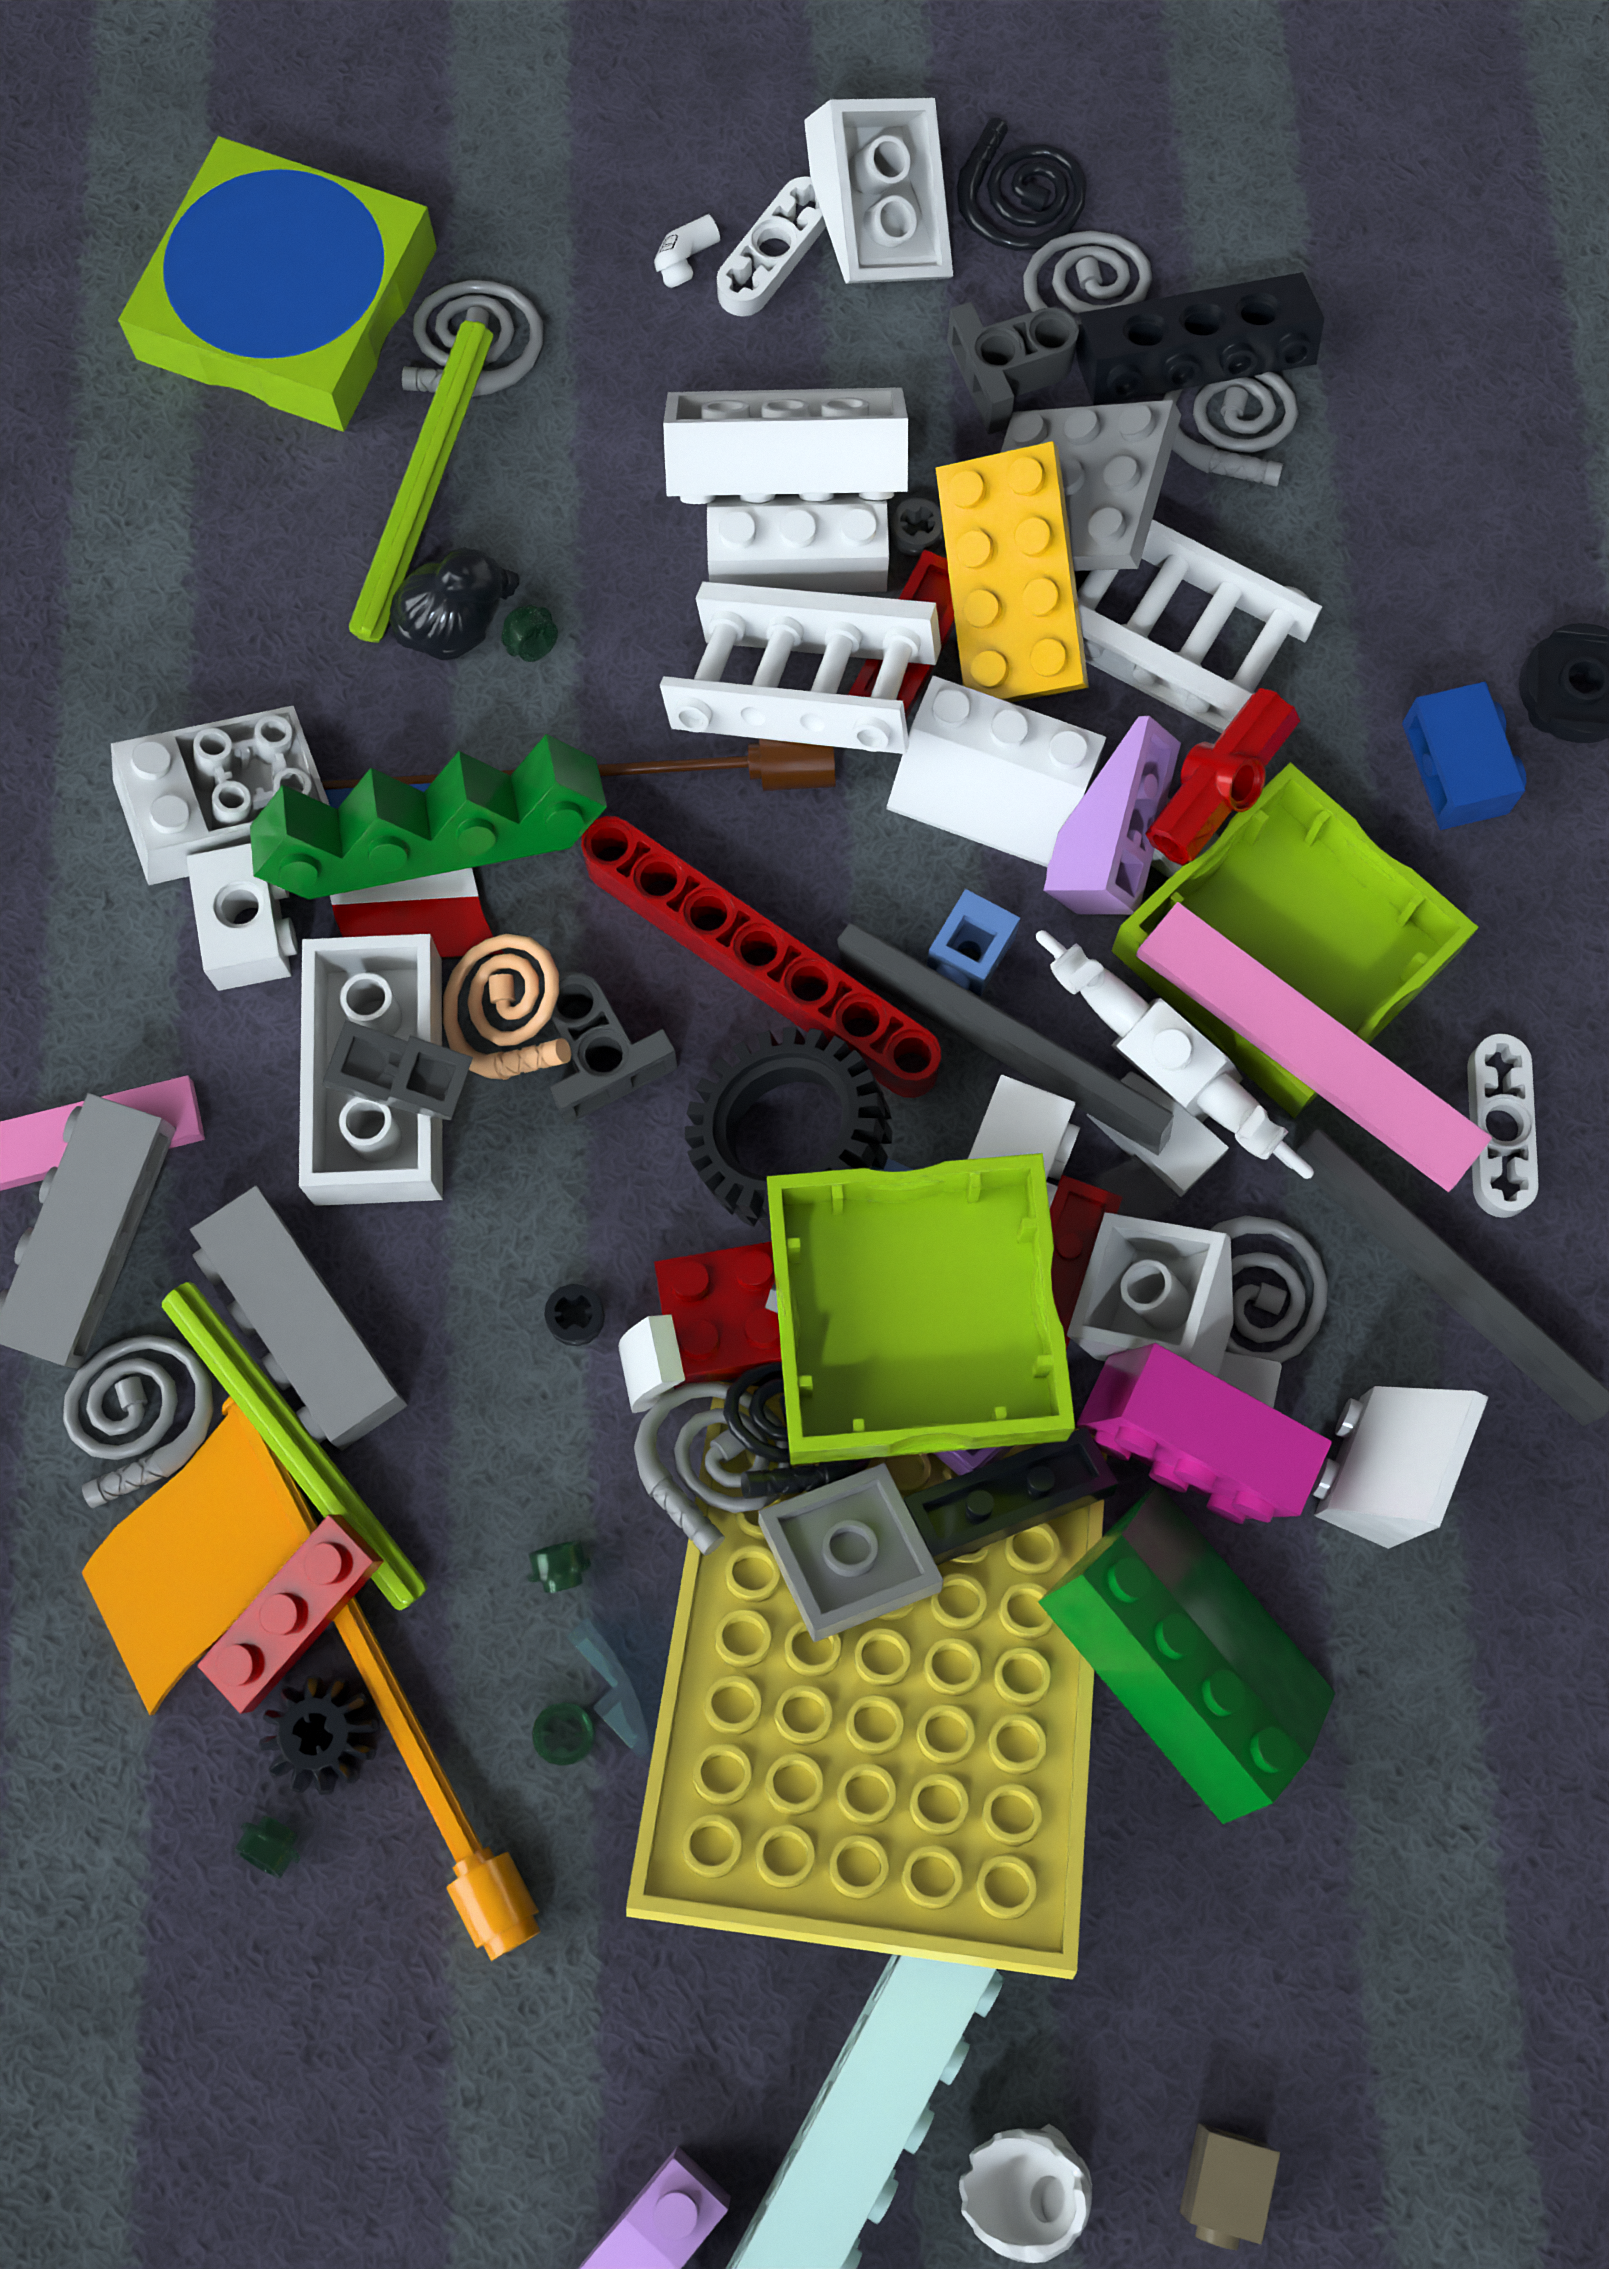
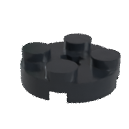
M1586 623L1564 625L1554 630L1550 637L1542 640L1531 651L1521 669L1519 690L1523 705L1528 711L1529 721L1533 727L1539 731L1551 733L1562 740L1575 743H1595L1609 738V629ZM1576 673L1585 674L1586 682L1596 685L1597 690H1591L1588 694H1584L1575 690L1570 681L1574 679Z

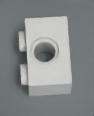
M251 843L186 856L203 970L216 989L220 991L292 976L288 956L298 954L297 937L291 918L282 919L279 899L289 897V891L253 876ZM258 908L256 916L251 921L245 924H233L235 917L242 910Z

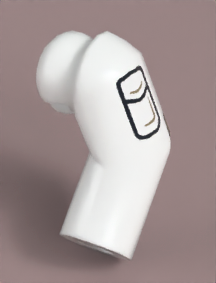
M709 214L671 231L664 238L654 259L656 272L661 270L663 281L667 287L674 288L692 279L693 270L686 258L720 241L718 228Z

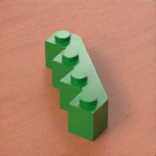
M545 734L511 775L458 751L425 792L370 768L338 809L282 784L250 825L253 876L310 900L569 849L607 808L597 760Z

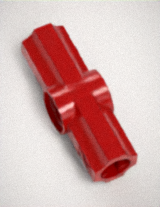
M1259 688L1255 694L1251 695L1214 744L1209 742L1196 744L1184 760L1180 780L1182 786L1145 832L1152 847L1163 853L1168 860L1183 866L1187 865L1189 861H1193L1232 810L1237 812L1249 810L1262 793L1265 784V766L1300 722L1295 707L1284 701L1277 692Z

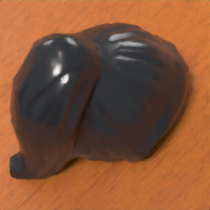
M466 547L450 551L439 562L432 561L423 564L408 575L392 598L389 621L397 643L405 648L426 653L442 661L459 658L485 640V630L491 619L493 602L500 598L505 600L508 596L514 595L515 589L519 586L518 574L502 569L485 552Z

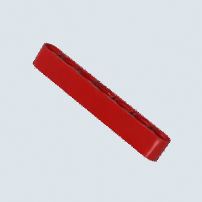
M604 816L596 819L582 834L581 848L590 879L597 886L807 1033L812 1028L822 1030L829 1042L834 1035L844 1040L851 1052L856 1050L864 1059L876 1081L893 1093L906 1098H916L926 1094L933 1088L939 1073L941 1047L937 1038L929 1030L627 821L614 816ZM609 847H619L626 851L622 857L614 861H603L597 858L602 850ZM659 880L668 881L675 885L671 892L662 896H654L645 891L651 883ZM707 914L717 915L725 920L722 926L712 931L702 930L694 925L701 916ZM754 949H766L772 952L775 958L769 964L754 966L747 963L744 956ZM814 983L821 986L826 993L818 1000L804 1001L799 999L793 992L802 984ZM865 1018L871 1021L877 1030L869 1036L856 1037L849 1034L845 1030L844 1025L852 1019ZM915 1053L927 1062L928 1067L918 1073H907L896 1065L895 1060L900 1055Z

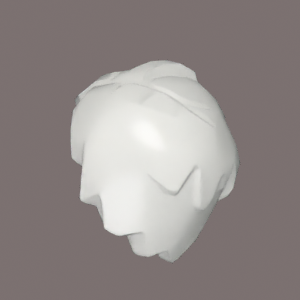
M1050 2124L1041 2129L1002 2131L994 2134L992 2139L976 2147L970 2153L971 2168L961 2175L959 2180V2190L962 2198L961 2212L973 2228L975 2235L994 2251L1019 2262H1047L1068 2250L1075 2239L1081 2235L1091 2211L1092 2182L1089 2169L1084 2160L1078 2156L1061 2131Z

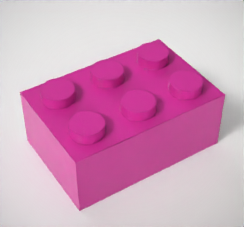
M1157 1343L1109 1355L1076 1424L1079 1428L1087 1427L1089 1433L1094 1436L1093 1440L1101 1452L1123 1461H1128L1130 1456L1152 1467L1149 1476L1159 1484L1185 1493L1188 1488L1209 1499L1206 1505L1208 1510L1221 1518L1237 1524H1243L1245 1518L1269 1523L1272 1517L1300 1516L1332 1444L1331 1440Z

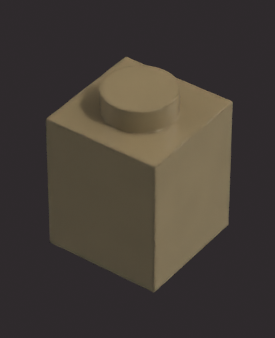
M1198 2123L1179 2210L1190 2224L1197 2225L1196 2238L1231 2250H1238L1240 2238L1262 2245L1280 2157L1278 2150L1266 2142Z

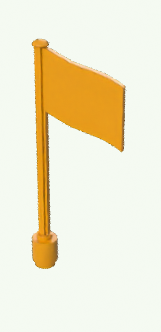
M231 1396L224 1401L221 1409L222 1414L226 1417L185 1467L113 1529L93 1553L81 1572L149 1715H155L164 1698L184 1673L219 1641L319 1526L296 1480ZM354 1596L333 1621L457 1863L452 1869L458 1879L449 1884L446 1889L476 1948L484 1946L490 1960L493 1961L541 1932L534 1918L539 1913V1910L509 1852L495 1857L490 1846L483 1848Z

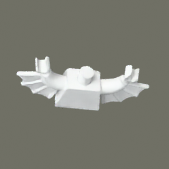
M1043 930L1037 932V941L1054 955L1055 961L1050 964V967L1058 981L1072 994L1081 992L1092 1009L1119 1035L1111 1046L1155 1086L1201 1123L1210 1116L1219 1124L1235 1133L1236 1140L1253 1155L1261 1159H1268L1273 1153L1286 1166L1294 1169L1303 1178L1309 1179L1313 1176V1168L1282 1141L1288 1131L1284 1127L1271 1122L1267 1111L1239 1084L1243 1078L1231 1060L1161 998L1153 999L1148 1004L1133 989L1104 968L1097 960H1089L1077 943L1067 950L1048 932Z

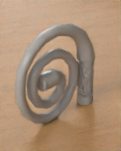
M1098 231L1069 233L1049 241L1032 256L1023 275L1025 300L1032 312L1048 308L1038 294L1037 276L1041 266L1055 252L1068 247L1095 244L1115 248L1132 259L1138 268L1140 277L1135 291L1121 302L1108 306L1092 305L1078 300L1069 291L1065 283L1066 271L1073 264L1077 263L1076 271L1082 290L1086 289L1087 293L1096 299H1111L1121 295L1130 280L1128 263L1116 251L1100 246H1081L1066 252L1055 265L1052 286L1058 299L1072 312L1077 314L1143 301L1152 282L1150 261L1137 245L1117 234ZM1098 261L1110 264L1117 271L1118 278L1114 284L1100 286L1102 284V276Z
M468 280L445 285L426 297L415 313L413 334L423 354L439 365H446L449 354H446L432 344L426 333V322L433 309L449 298L470 293L489 294L506 298L524 312L530 324L529 342L521 356L507 367L492 371H481L472 396L476 397L492 394L515 385L533 368L543 346V320L532 301L515 288L493 281ZM469 295L448 302L436 316L435 332L445 346L452 348L456 338L448 330L449 321L455 314L467 310L466 320L482 322L486 328L489 322L488 312H491L500 321V335L498 340L489 349L484 366L496 361L509 348L515 330L510 312L498 300L483 295ZM404 367L402 371L403 390L436 392L443 369Z
M1273 372L1252 376L1271 386L1284 402L1285 415L1282 423L1271 433L1251 440L1234 439L1221 434L1209 423L1206 414L1208 401L1214 394L1226 390L1220 411L1222 416H1224L1225 424L1232 431L1242 434H1256L1271 424L1276 411L1271 391L1258 381L1248 377L1204 386L1195 397L1193 417L1199 432L1214 446L1230 452L1253 453L1276 446L1292 432L1298 418L1295 393L1281 376ZM1183 389L1166 392L1162 401L1174 400L1176 404ZM1248 393H1251L1261 402L1263 408L1261 415L1252 421L1240 420L1244 414ZM1178 425L1172 450L1190 465L1208 474L1213 472L1278 487L1283 463L1267 462L1265 459L1238 455L1222 450L1218 451L1215 447L1199 444L1190 439Z
M1241 1216L1217 1223L1209 1231L1226 1233L1231 1239L1246 1233L1272 1234L1293 1245L1305 1260L1314 1283L1313 1301L1305 1326L1289 1344L1271 1352H1252L1237 1345L1232 1337L1229 1336L1225 1351L1276 1361L1280 1364L1299 1355L1319 1331L1327 1306L1328 1281L1320 1255L1301 1232L1275 1219ZM1254 1252L1234 1257L1231 1260L1232 1277L1244 1268L1259 1266L1273 1269L1286 1280L1291 1294L1290 1306L1284 1318L1273 1327L1260 1329L1250 1324L1244 1315V1305L1250 1299L1254 1301L1253 1306L1278 1315L1284 1304L1287 1291L1261 1282L1259 1286L1253 1284L1244 1285L1236 1290L1233 1296V1323L1242 1336L1257 1343L1281 1340L1298 1325L1305 1309V1288L1297 1271L1281 1257L1273 1254Z
M150 1334L121 1340L101 1349L77 1371L64 1396L63 1423L70 1439L90 1456L112 1460L141 1455L157 1445L173 1423L178 1398L175 1381L160 1364L144 1358L122 1360L107 1368L90 1387L86 1410L93 1426L109 1436L127 1434L140 1425L145 1414L144 1406L148 1404L140 1377H129L115 1384L121 1408L124 1412H129L128 1417L120 1421H112L105 1416L102 1409L104 1394L114 1382L129 1374L141 1373L152 1376L161 1388L162 1406L160 1416L151 1429L137 1440L122 1445L99 1443L84 1432L78 1415L79 1399L88 1381L108 1362L130 1352L153 1349L172 1354L184 1363L195 1383V1410L187 1428L173 1442L155 1450L154 1454L143 1457L138 1462L118 1468L116 1472L107 1473L82 1485L83 1496L91 1508L119 1497L118 1495L132 1492L140 1488L141 1485L159 1480L162 1476L168 1478L186 1464L204 1442L214 1413L211 1378L199 1355L178 1340Z
M717 1381L686 1383L662 1396L641 1420L634 1445L640 1479L649 1497H653L662 1509L667 1510V1514L678 1527L683 1528V1532L693 1541L704 1556L715 1551L722 1544L725 1536L714 1524H711L710 1519L703 1515V1512L692 1499L687 1498V1494H685L683 1489L675 1481H672L673 1475L660 1461L656 1449L658 1428L670 1410L693 1398L716 1397L725 1399L726 1391L731 1385ZM745 1391L740 1397L739 1404L748 1409L752 1394ZM765 1404L763 1410L767 1419L776 1426L784 1427L781 1420ZM714 1408L695 1414L681 1428L674 1447L676 1471L686 1488L707 1505L732 1513L761 1510L778 1500L782 1494L745 1499L744 1496L731 1497L713 1491L699 1480L690 1462L689 1448L692 1440L703 1427L718 1422L727 1423L723 1416V1408ZM738 1411L743 1425L760 1441L768 1443L767 1437L753 1426L751 1418ZM728 1428L710 1442L711 1449L707 1451L705 1456V1469L713 1480L724 1487L741 1488L742 1473H730L720 1465V1461L727 1463L746 1449L730 1433ZM774 1440L776 1447L789 1448V1441ZM756 1455L752 1468L747 1471L767 1469L771 1460ZM778 1463V1468L793 1467L791 1463Z

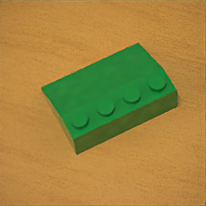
M1159 1483L1156 1484L1038 1603L1219 1821L1225 1824L1275 1802L1310 1758L1336 1693Z

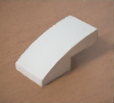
M1130 1071L1121 1082L1173 1112L1171 1137L1159 1156L1091 1115L1087 1114V1116L1131 1158L1137 1155L1175 1193L1182 1197L1225 1155L1229 1147L1173 1099L1142 1077Z
M672 1315L648 1316L622 1336L618 1347L632 1413L646 1411L652 1408L662 1396L673 1391L675 1385L685 1380Z

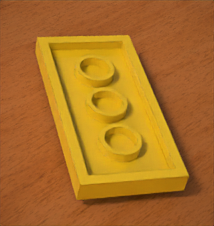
M1051 441L936 467L963 686L1007 702L1089 688L1058 446Z

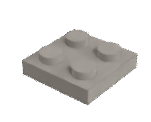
M885 1463L759 1510L758 1524L813 1643L937 1594L942 1590L944 1580Z

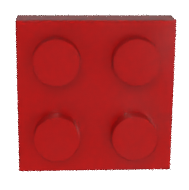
M772 1241L654 1261L662 1315H672L685 1380L675 1385L674 1388H678L686 1383L738 1378L742 1372L760 1364L782 1361L778 1313L765 1308L770 1290L775 1282Z

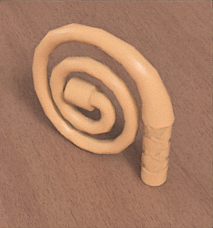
M503 934L486 939L469 949L452 970L443 994V1025L450 1049L473 1057L469 1070L490 1079L506 1080L512 1076L520 1075L522 1072L528 1073L539 1070V1068L544 1069L565 1064L571 1059V1048L563 1038L540 1043L538 1046L524 1047L521 1050L517 1049L491 1054L477 1052L464 1038L458 1023V996L464 979L479 959L491 952L505 948L525 950L539 961L545 978V993L538 1012L525 1026L514 1031L502 1032L492 1027L484 1015L482 1006L484 986L489 981L490 1002L496 1004V1009L500 1016L507 1020H515L524 1017L532 1011L540 994L539 976L529 960L512 953L496 955L483 963L471 981L467 1001L471 1021L481 1036L499 1046L518 1045L534 1037L552 1016L559 995V972L552 956L546 948L533 938L513 934ZM511 968L519 971L525 980V994L521 1002L516 1006H511V1003L516 1001L513 975H493L501 969Z

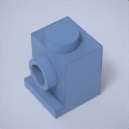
M965 889L929 949L927 966L966 990L981 996L1007 950L1010 949L1016 938L1020 917ZM964 948L974 949L979 954L980 959L976 962L959 953V951Z

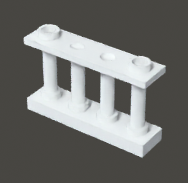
M1152 519L1141 558L1161 569L1127 624L1120 625L1095 611L1119 569L1091 570L1077 592L1085 661L1223 733L1251 695L1255 694L1254 690L1287 634L1306 643L1323 606L1311 601L1301 590L1290 586H1282ZM1183 579L1214 596L1180 652L1173 653L1150 641L1147 636ZM1234 607H1237L1266 622V625L1233 680H1225L1202 668L1201 662Z
M702 582L696 596V602L705 641L708 645L694 679L663 676L660 684L671 729L862 749L872 752L907 753L909 740L903 701L896 700L908 663L936 665L941 650L936 603ZM733 645L766 648L752 685L719 682ZM791 651L824 654L811 691L777 688ZM849 657L883 660L871 697L836 694Z

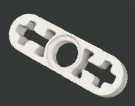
M799 177L788 182L719 269L717 274L718 300L727 312L737 316H749L759 312L826 228L811 177ZM809 201L815 202V209L806 207L797 217L796 227L793 224L796 218V203L805 206ZM777 238L785 241L790 248L783 255L768 256L759 249V246L768 239ZM753 265L757 269L752 277L753 290L744 287L739 293L734 292L733 283L740 286L745 284L752 275Z
M1495 1034L1484 1039L1472 1052L1468 1060L1470 1121L1492 1136L1486 1127V1116L1491 1111H1504L1515 1119L1518 1125V1134L1516 1139L1512 1141H1500L1493 1137L1472 1164L1473 1193L1478 1205L1490 1215L1507 1218L1523 1211L1534 1201L1538 1193L1533 1071L1531 1054L1522 1041L1511 1035ZM1495 1052H1500L1503 1062L1513 1064L1514 1068L1503 1078V1094L1487 1098L1485 1093L1491 1095L1498 1088V1072L1496 1068L1486 1066L1485 1062ZM1515 1092L1517 1094V1097L1514 1095H1510V1093ZM1518 1152L1520 1158L1514 1157L1507 1163V1179L1509 1183L1519 1184L1520 1191H1517L1510 1197L1509 1201L1504 1200L1502 1190L1492 1189L1491 1183L1502 1174V1156ZM1488 1154H1491V1155H1494V1156H1499V1157H1496V1158H1493V1159H1489V1158H1488Z

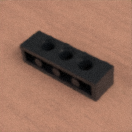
M1300 272L1081 312L1078 315L1079 333L1076 358L1093 405L1262 375L1266 372H1278L1316 365L1325 318L1304 273Z

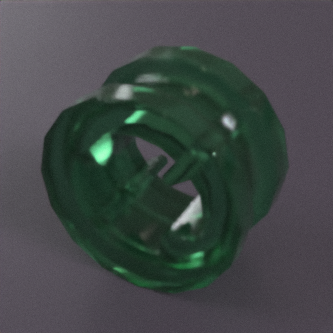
M566 1702L552 1704L542 1710L536 1718L532 1730L533 1745L539 1756L548 1763L559 1766L573 1765L586 1758L593 1748L596 1737L595 1725L589 1713L577 1705ZM558 1717L564 1722H568L574 1717L579 1720L583 1732H576L575 1736L581 1737L582 1741L573 1752L562 1746L555 1751L549 1748L546 1737L553 1736V1732L546 1731L553 1718Z

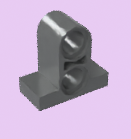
M972 302L950 308L947 342L988 435L1008 429L1015 396L1056 384L1064 380L1071 372L1079 329L1077 321L1067 311L1055 307L1043 308L983 327Z
M569 973L559 977V995L551 1016V1022L559 1039L563 1038L568 1042L571 1048L570 1060L577 1073L550 1086L549 1089L566 1126L678 1068L675 1050L663 1029L631 1044L600 986L593 978L582 973ZM574 1001H586L593 1005L591 1011L580 1019H568L561 1015L564 1008ZM605 1052L615 1053L622 1058L619 1066L610 1072L602 1073L590 1068L593 1059Z

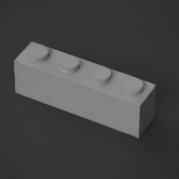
M87 1093L82 1107L76 1106L72 1110L63 1133V1140L67 1143L59 1166H53L47 1172L39 1192V1201L43 1204L34 1228L29 1227L26 1229L18 1242L14 1260L19 1267L10 1289H4L0 1293L1 1345L62 1366L80 1369L83 1366L175 1134L176 1128L160 1117Z
M254 1186L189 1229L201 1246V1249L192 1254L196 1263L214 1286L224 1281L236 1299L226 1306L228 1311L248 1338L256 1333L259 1334L270 1353L261 1358L263 1364L283 1391L293 1385L305 1404L296 1413L307 1431L319 1444L328 1438L333 1445L343 1451L408 1406L271 1201L257 1186Z

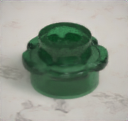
M529 604L514 609L506 617L503 624L501 641L506 646L507 653L515 657L518 655L524 661L534 662L540 660L552 650L557 641L558 629L552 622L551 612L546 607L540 606L537 608L535 605Z
M580 1540L549 1545L528 1554L532 1572L527 1574L526 1578L532 1583L542 1582L544 1593L570 1589L583 1583L581 1572L591 1567L590 1558H584Z
M263 1816L258 1825L244 1822L240 1826L244 1834L235 1846L234 1852L254 1867L270 1876L281 1879L291 1861L299 1863L301 1856L292 1848L298 1836L285 1825L268 1816Z

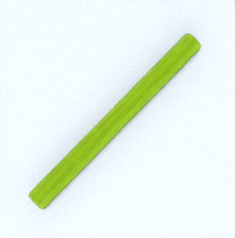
M465 320L460 324L349 623V631L363 641L379 643L387 629L393 595L407 575L493 341V333L482 322Z
M186 1282L174 1288L162 1301L164 1311L324 1518L328 1514H340L384 1560L382 1565L371 1576V1579L392 1606L399 1611L409 1607L428 1589L426 1581L323 1448L313 1439L295 1412L198 1287L192 1282Z

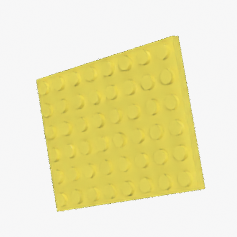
M721 1382V1383L728 1384V1385H732V1384H733V1383ZM749 1386L746 1391L753 1395V1392L759 1387ZM779 1393L768 1399L765 1404L781 1420L783 1426L787 1427L779 1404V1398L784 1393ZM713 1397L711 1409H724L725 1399ZM739 1404V1411L750 1417L748 1409ZM718 1422L707 1427L699 1480L713 1491L731 1497L743 1496L741 1488L724 1487L713 1480L705 1469V1456L707 1451L711 1449L710 1442L728 1429V1425ZM767 1437L768 1444L776 1446L774 1440H770ZM1043 1443L1015 1445L1001 1459ZM745 1449L727 1463L720 1461V1465L730 1473H743L752 1468L756 1455ZM1101 1452L1103 1458L1106 1461L1107 1454ZM933 1453L875 1457L871 1459L867 1468L885 1463L902 1498L959 1476ZM770 1461L767 1469L771 1471L774 1468H778L777 1462ZM817 1462V1463H806V1464H794V1465H793V1468H796V1466L812 1465V1464H815L816 1466H818V1464H819L820 1462ZM803 1491V1493L789 1495L782 1494L778 1500L763 1509L807 1492ZM696 1496L695 1504L703 1512V1515L710 1519L711 1524H714L725 1536V1539L715 1551L707 1556H704L693 1541L688 1539L626 1905L627 1917L1073 1980L1078 1964L1094 1669L1038 1601L1102 1538L1104 1499L937 1565L944 1580L941 1592L813 1643L758 1524L759 1510L732 1513L707 1505Z

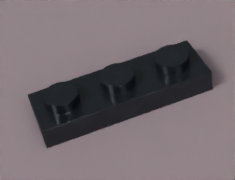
M1087 1427L1072 1432L1067 1441L1040 1444L906 1496L903 1500L937 1566L1113 1496L1118 1482Z

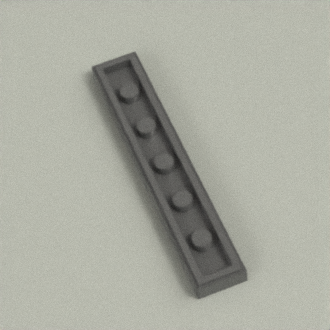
M849 923L837 939L842 965L1054 1094L1076 1102L1075 1106L1155 1155L1159 1156L1170 1140L1174 1118L1173 1112L861 926Z
M1318 1129L1302 1143L1296 1153L1313 1168L1314 1174L1310 1179L1576 1421L1585 1426L1605 1416L1609 1411V1389L1326 1133Z

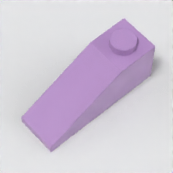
M1139 716L1058 832L1052 859L1047 867V878L1043 891L1076 914L1132 915L1141 905L1155 849L1150 844L1145 832L1165 808L1181 745L1175 737L1150 716Z
M677 2146L578 2269H681L729 2209L731 2196Z

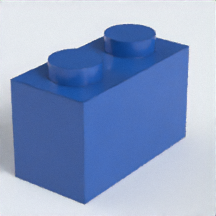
M1486 681L1415 698L1402 725L1439 830L1509 814L1526 791V772L1521 759L1517 755L1512 754L1505 735L1506 718L1503 708L1497 701L1493 702Z

